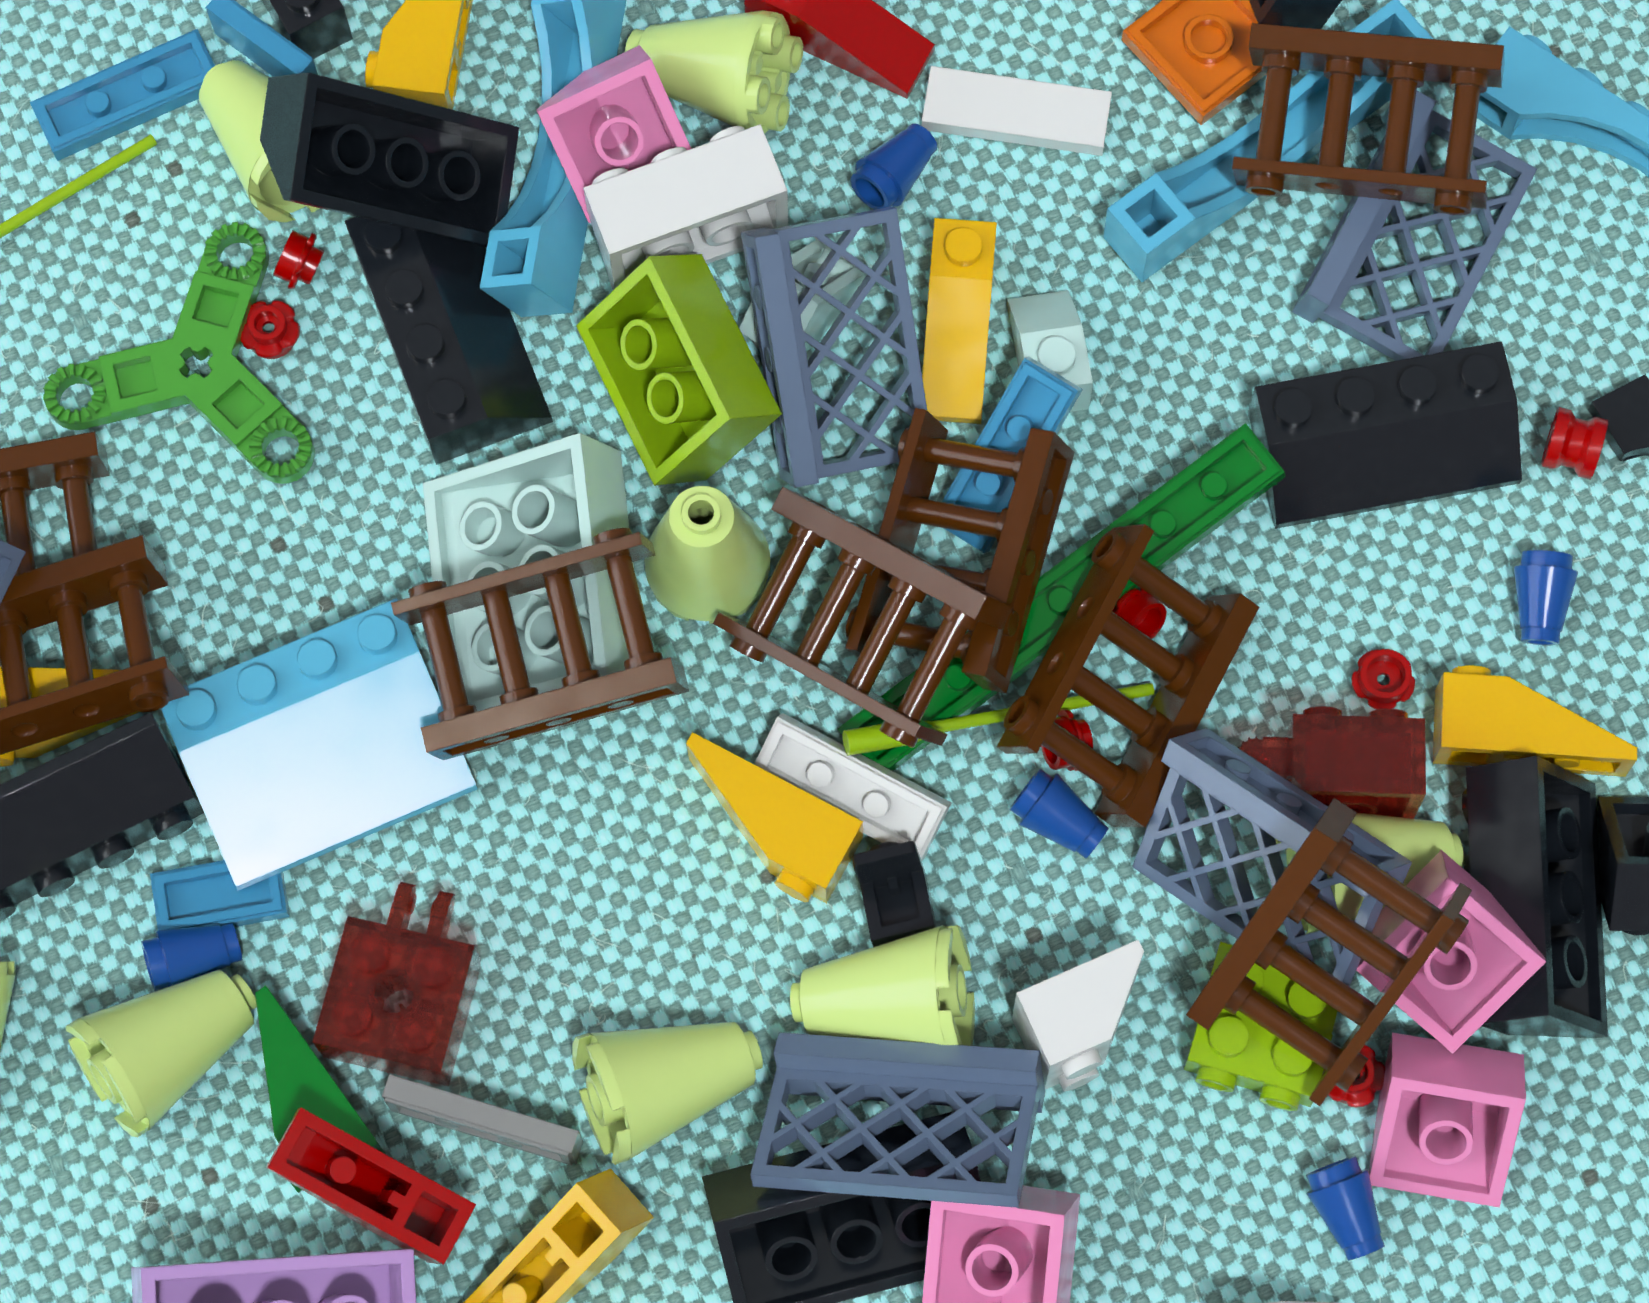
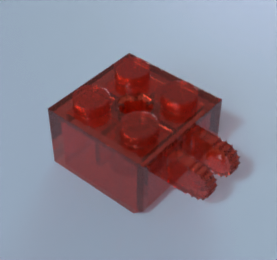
M1327 706L1310 707L1303 710V714L1292 715L1285 737H1263L1261 740L1257 736L1255 739H1250L1249 737L1248 741H1242L1241 747H1238L1327 807L1336 798L1356 813L1414 819L1426 795L1425 718H1408V713L1403 710L1377 709L1369 712L1368 716H1342V711L1338 708Z
M400 882L394 895V901L386 925L347 916L313 1038V1044L324 1058L449 1087L479 976L481 958L475 945L446 939L454 911L455 894L439 891L431 907L430 921L426 934L407 930L416 904V885ZM406 990L408 996L412 999L410 1005L405 1008L400 1003L401 1011L390 1013V1009L385 1003L387 998L391 994L394 995L397 991Z

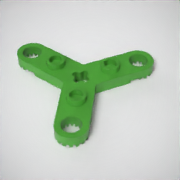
M232 222V225L228 226L227 224L220 225L221 228L211 232L212 236L205 242L206 247L204 248L198 270L195 271L172 339L98 356L99 359L76 365L68 364V367L65 368L60 367L55 374H51L48 377L49 381L45 383L43 388V400L54 421L70 430H84L190 404L262 477L274 483H291L302 478L310 470L314 462L315 448L311 436L304 425L237 360L242 344L240 341L241 334L247 322L251 305L256 303L269 264V253L263 237L255 228H251L246 223L242 225L238 222ZM234 243H245L253 248L251 262L248 261L246 263L247 266L244 267L242 265L238 270L236 267H232V269H229L228 266L224 267L220 262L223 250ZM192 356L200 361L211 356L207 362L211 372L204 378L197 373L191 374L187 378L189 369L185 362ZM74 384L90 386L94 395L91 397L92 402L89 401L87 403V408L84 406L81 408V411L75 409L74 412H71V410H65L60 405L61 396L69 386ZM278 437H291L299 443V453L295 455V459L290 460L289 464L285 462L281 466L279 463L274 465L270 460L267 461L265 457L266 448L271 441Z

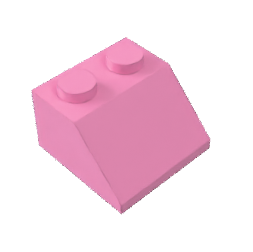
M640 45L584 71L536 109L588 223H590L586 208L583 187L591 185L597 176L616 168H625L631 171L650 164L656 155L671 148L684 147L686 150L691 149L655 66Z
M1440 850L1406 886L1439 909H1442L1459 884H1464L1472 892L1459 914L1467 918L1469 922L1447 954L1437 948L1434 949L1395 1005L1451 1053H1454L1546 963V959L1495 897L1445 852ZM1385 906L1381 910L1372 933L1405 956H1408L1424 934V931ZM1360 960L1356 971L1382 992L1391 978L1364 960Z
M1392 1032L1385 1063L1383 1088L1379 1092L1369 1166L1371 1186L1500 1208L1526 1101L1524 1054L1464 1044L1454 1053H1451L1435 1039Z
M1023 1185L1019 1208L931 1201L922 1303H1070L1080 1194Z

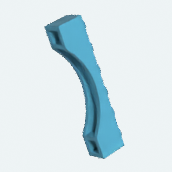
M532 0L531 9L538 36L542 70V104L584 71L617 56L627 0ZM541 120L531 168L521 192L505 217L490 230L480 283L481 290L520 317L573 312L588 221Z
M1399 0L1390 1L1349 31L1433 39ZM1310 71L1290 89L1281 161L1305 163L1320 152L1329 79L1324 77V72ZM1362 75L1360 81L1354 82L1348 131L1390 101L1392 85L1386 82L1387 77ZM1262 112L1236 132L1199 155L1174 167L1156 172L1107 208L1103 238L1141 282H1144L1259 197L1246 192V186L1236 184L1232 165L1233 157L1256 159Z
M1509 26L1495 44L1504 45L1505 65L1502 88L1487 87L1486 92L1480 93L1477 119L1510 140L1547 139L1570 142L1607 153L1640 170L1649 178V110L1639 103L1633 101L1625 102L1605 89L1599 78L1590 71L1583 68H1573L1553 55L1550 48L1539 38L1528 34L1522 35Z

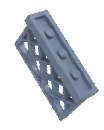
M1419 91L1416 92L1406 173H1411L1417 163L1420 174L1444 176L1445 167L1436 170L1432 169L1425 145L1432 132L1448 141L1451 120L1435 112L1433 108L1437 101ZM1475 134L1472 155L1479 159H1472L1469 179L1479 180L1477 170L1493 166L1516 179L1508 195L1487 200L1486 209L1472 208L1471 213L1468 215H1449L1435 211L1433 209L1434 204H1431L1434 214L1406 221L1401 203L1398 200L1352 196L1291 312L1312 324L1320 318L1395 361L1424 356L1403 344L1397 323L1425 316L1432 337V342L1425 355L1443 352L1530 185L1537 168ZM1385 136L1367 169L1381 170ZM1501 208L1493 221L1490 211ZM1390 213L1393 225L1383 227ZM1477 214L1485 240L1479 247L1460 251L1450 221ZM1437 224L1447 255L1420 262L1410 231ZM1398 235L1407 265L1379 272L1372 251L1375 240ZM1474 259L1467 273L1464 261ZM1364 264L1367 275L1356 278ZM1451 265L1459 290L1453 298L1433 302L1424 271ZM1411 275L1421 306L1393 313L1383 282ZM1371 285L1380 317L1362 321L1341 309L1340 306L1348 291ZM1448 310L1442 323H1440L1437 312ZM1384 326L1386 334L1376 328Z
M891 206L775 229L764 227L741 232L764 379L782 413L781 416L771 423L780 479L797 488L817 484L820 478L899 463L898 446L890 448L874 435L894 406L912 418L915 408L927 410L897 208ZM882 224L886 248L873 267L869 268L847 252L846 248L860 228ZM844 231L837 243L825 236V234ZM814 237L831 249L811 280L793 268L789 241ZM840 257L866 275L846 306L820 288ZM887 265L889 267L891 283L881 276ZM795 280L806 287L799 298L797 296ZM875 283H878L893 294L895 306L894 312L881 331L855 313ZM815 294L841 312L821 342H818L804 332L801 322V314ZM850 319L876 337L856 367H853L829 350ZM897 327L900 344L890 338ZM805 342L815 348V351L808 360ZM885 344L902 356L904 365L903 374L890 392L865 375ZM825 356L850 373V376L830 404L813 393L810 379ZM860 381L885 398L865 429L839 412ZM906 389L910 406L900 400ZM815 404L825 410L818 422ZM837 418L860 436L845 457L823 461L820 438L833 419ZM870 442L880 449L863 453Z
M1204 728L1169 739L1161 762L1169 766L1170 769L1132 867L1237 939L1257 911V907L1266 898L1264 896L1254 899L1243 862L1262 856L1273 888L1285 870L1279 851L1290 848L1297 853L1328 807L1210 729ZM1187 780L1201 789L1209 816L1190 821L1182 797ZM1239 814L1250 821L1260 849L1240 855L1228 817ZM1212 822L1223 860L1204 865L1193 828ZM1351 822L1343 835L1354 843L1350 849L1403 884L1412 861ZM1175 833L1187 867V871L1180 873L1175 872L1157 859L1165 837ZM1226 867L1236 897V905L1227 907L1215 899L1207 872ZM1319 870L1311 881L1312 885L1321 890L1318 897L1338 910L1331 886L1339 883L1345 884L1364 897L1357 916L1353 921L1372 933L1384 904L1337 872L1333 873V877L1328 878L1326 873ZM1286 917L1283 922L1288 936L1285 943L1314 962L1308 941L1326 937L1327 935L1320 930L1305 934L1301 921L1297 924ZM1329 937L1337 962L1332 975L1350 987L1361 958Z
M778 1033L774 1049L777 1068L750 1174L753 1187L1019 1208L1036 1114L1042 1113L1046 1092L1039 1050ZM789 1094L819 1096L825 1101L798 1119L786 1107ZM859 1100L885 1101L890 1106L863 1124L848 1108ZM926 1104L951 1106L955 1111L929 1129L913 1113ZM991 1109L1019 1111L1018 1119L997 1133H994L980 1119V1116ZM837 1115L851 1131L823 1148L809 1132ZM903 1120L915 1133L916 1137L889 1153L875 1136ZM783 1122L786 1126L781 1129V1125ZM968 1125L980 1137L982 1142L955 1158L941 1141ZM797 1139L812 1154V1156L795 1167L772 1165L774 1154ZM1013 1143L1011 1151L1007 1146ZM862 1144L878 1160L861 1172L843 1171L836 1163L837 1160ZM928 1149L944 1165L928 1177L910 1176L902 1168L903 1165ZM993 1155H996L1008 1167L1006 1183L976 1181L968 1172Z

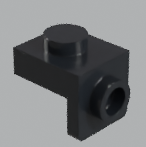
M914 841L903 843L885 842L875 845L869 851L852 856L854 870L861 887L873 947L937 927L925 869Z

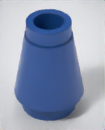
M911 124L905 130L859 159L855 165L856 172L850 179L851 186L856 195L874 210L900 206L931 156L937 150L935 138L923 126Z
M1528 550L1521 553V565L1514 567L1520 629H1522L1521 642L1548 646L1560 644V632L1563 630L1578 572L1572 569V555L1548 550Z
M1039 769L1009 809L1021 818L1018 825L1073 852L1076 851L1085 859L1092 853L1109 829L1099 821V818L1058 773L1051 777L1042 769Z
M233 923L222 926L212 925L155 930L156 937L141 941L146 967L154 991L230 966L231 963L242 961V953Z
M1356 1156L1331 1163L1306 1175L1312 1189L1306 1194L1340 1248L1344 1250L1348 1261L1368 1255L1385 1246L1380 1235L1381 1229L1368 1169L1361 1170Z

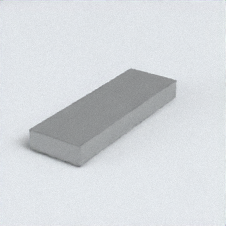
M391 1074L388 1076L382 1094L385 1103L392 1112L571 1166L573 1163L577 1164L583 1145L582 1137L577 1130Z

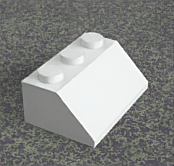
M761 124L746 130L742 126L724 129L715 134L709 143L690 150H686L684 147L665 150L656 155L650 164L631 171L625 168L606 171L597 176L591 185L583 187L589 219L613 290L649 256L702 254L706 264L744 251L741 232L764 227L775 229L788 226L787 188Z

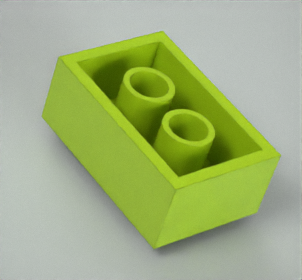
M702 254L649 256L576 325L654 486L706 481L782 415Z

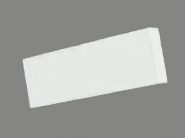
M931 66L921 126L932 132L1102 156L1112 92Z
M784 713L777 716L754 764L863 821V833L881 843L914 841L921 861L925 858L952 802L861 754L847 756L843 744Z

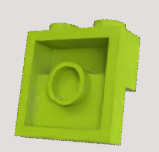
M1224 942L1219 943L1210 978L1233 945ZM1254 963L1246 975L1256 982L1253 989L1331 1041L1338 1011L1269 965L1264 970ZM1222 1009L1209 1030L1198 1023L1196 1024L1184 1070L1197 1074L1195 1081L1202 1086L1222 1092H1233L1235 1085L1260 1092L1259 1100L1262 1103L1287 1111H1297L1299 1104L1311 1107L1313 1101L1309 1097L1322 1077L1324 1070L1241 1012L1237 1011L1233 1016L1225 1009Z

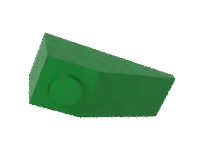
M265 985L255 993L274 1137L277 1142H280L296 1111L301 1107L386 1154ZM292 1184L298 1193L302 1191V1189Z

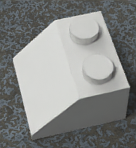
M1139 940L1016 993L1012 1021L1025 1049L1040 1051L1045 1090L1060 1084L1064 1092L1070 1091L1091 1082L1099 1076L1097 1067L1105 1063L1143 957L1144 950Z

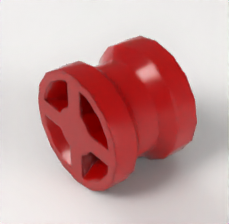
M1558 406L1545 444L1541 466L1552 470L1560 466L1569 467L1575 470L1578 477L1591 480L1603 447L1608 420L1596 416L1588 421L1576 418L1571 409Z

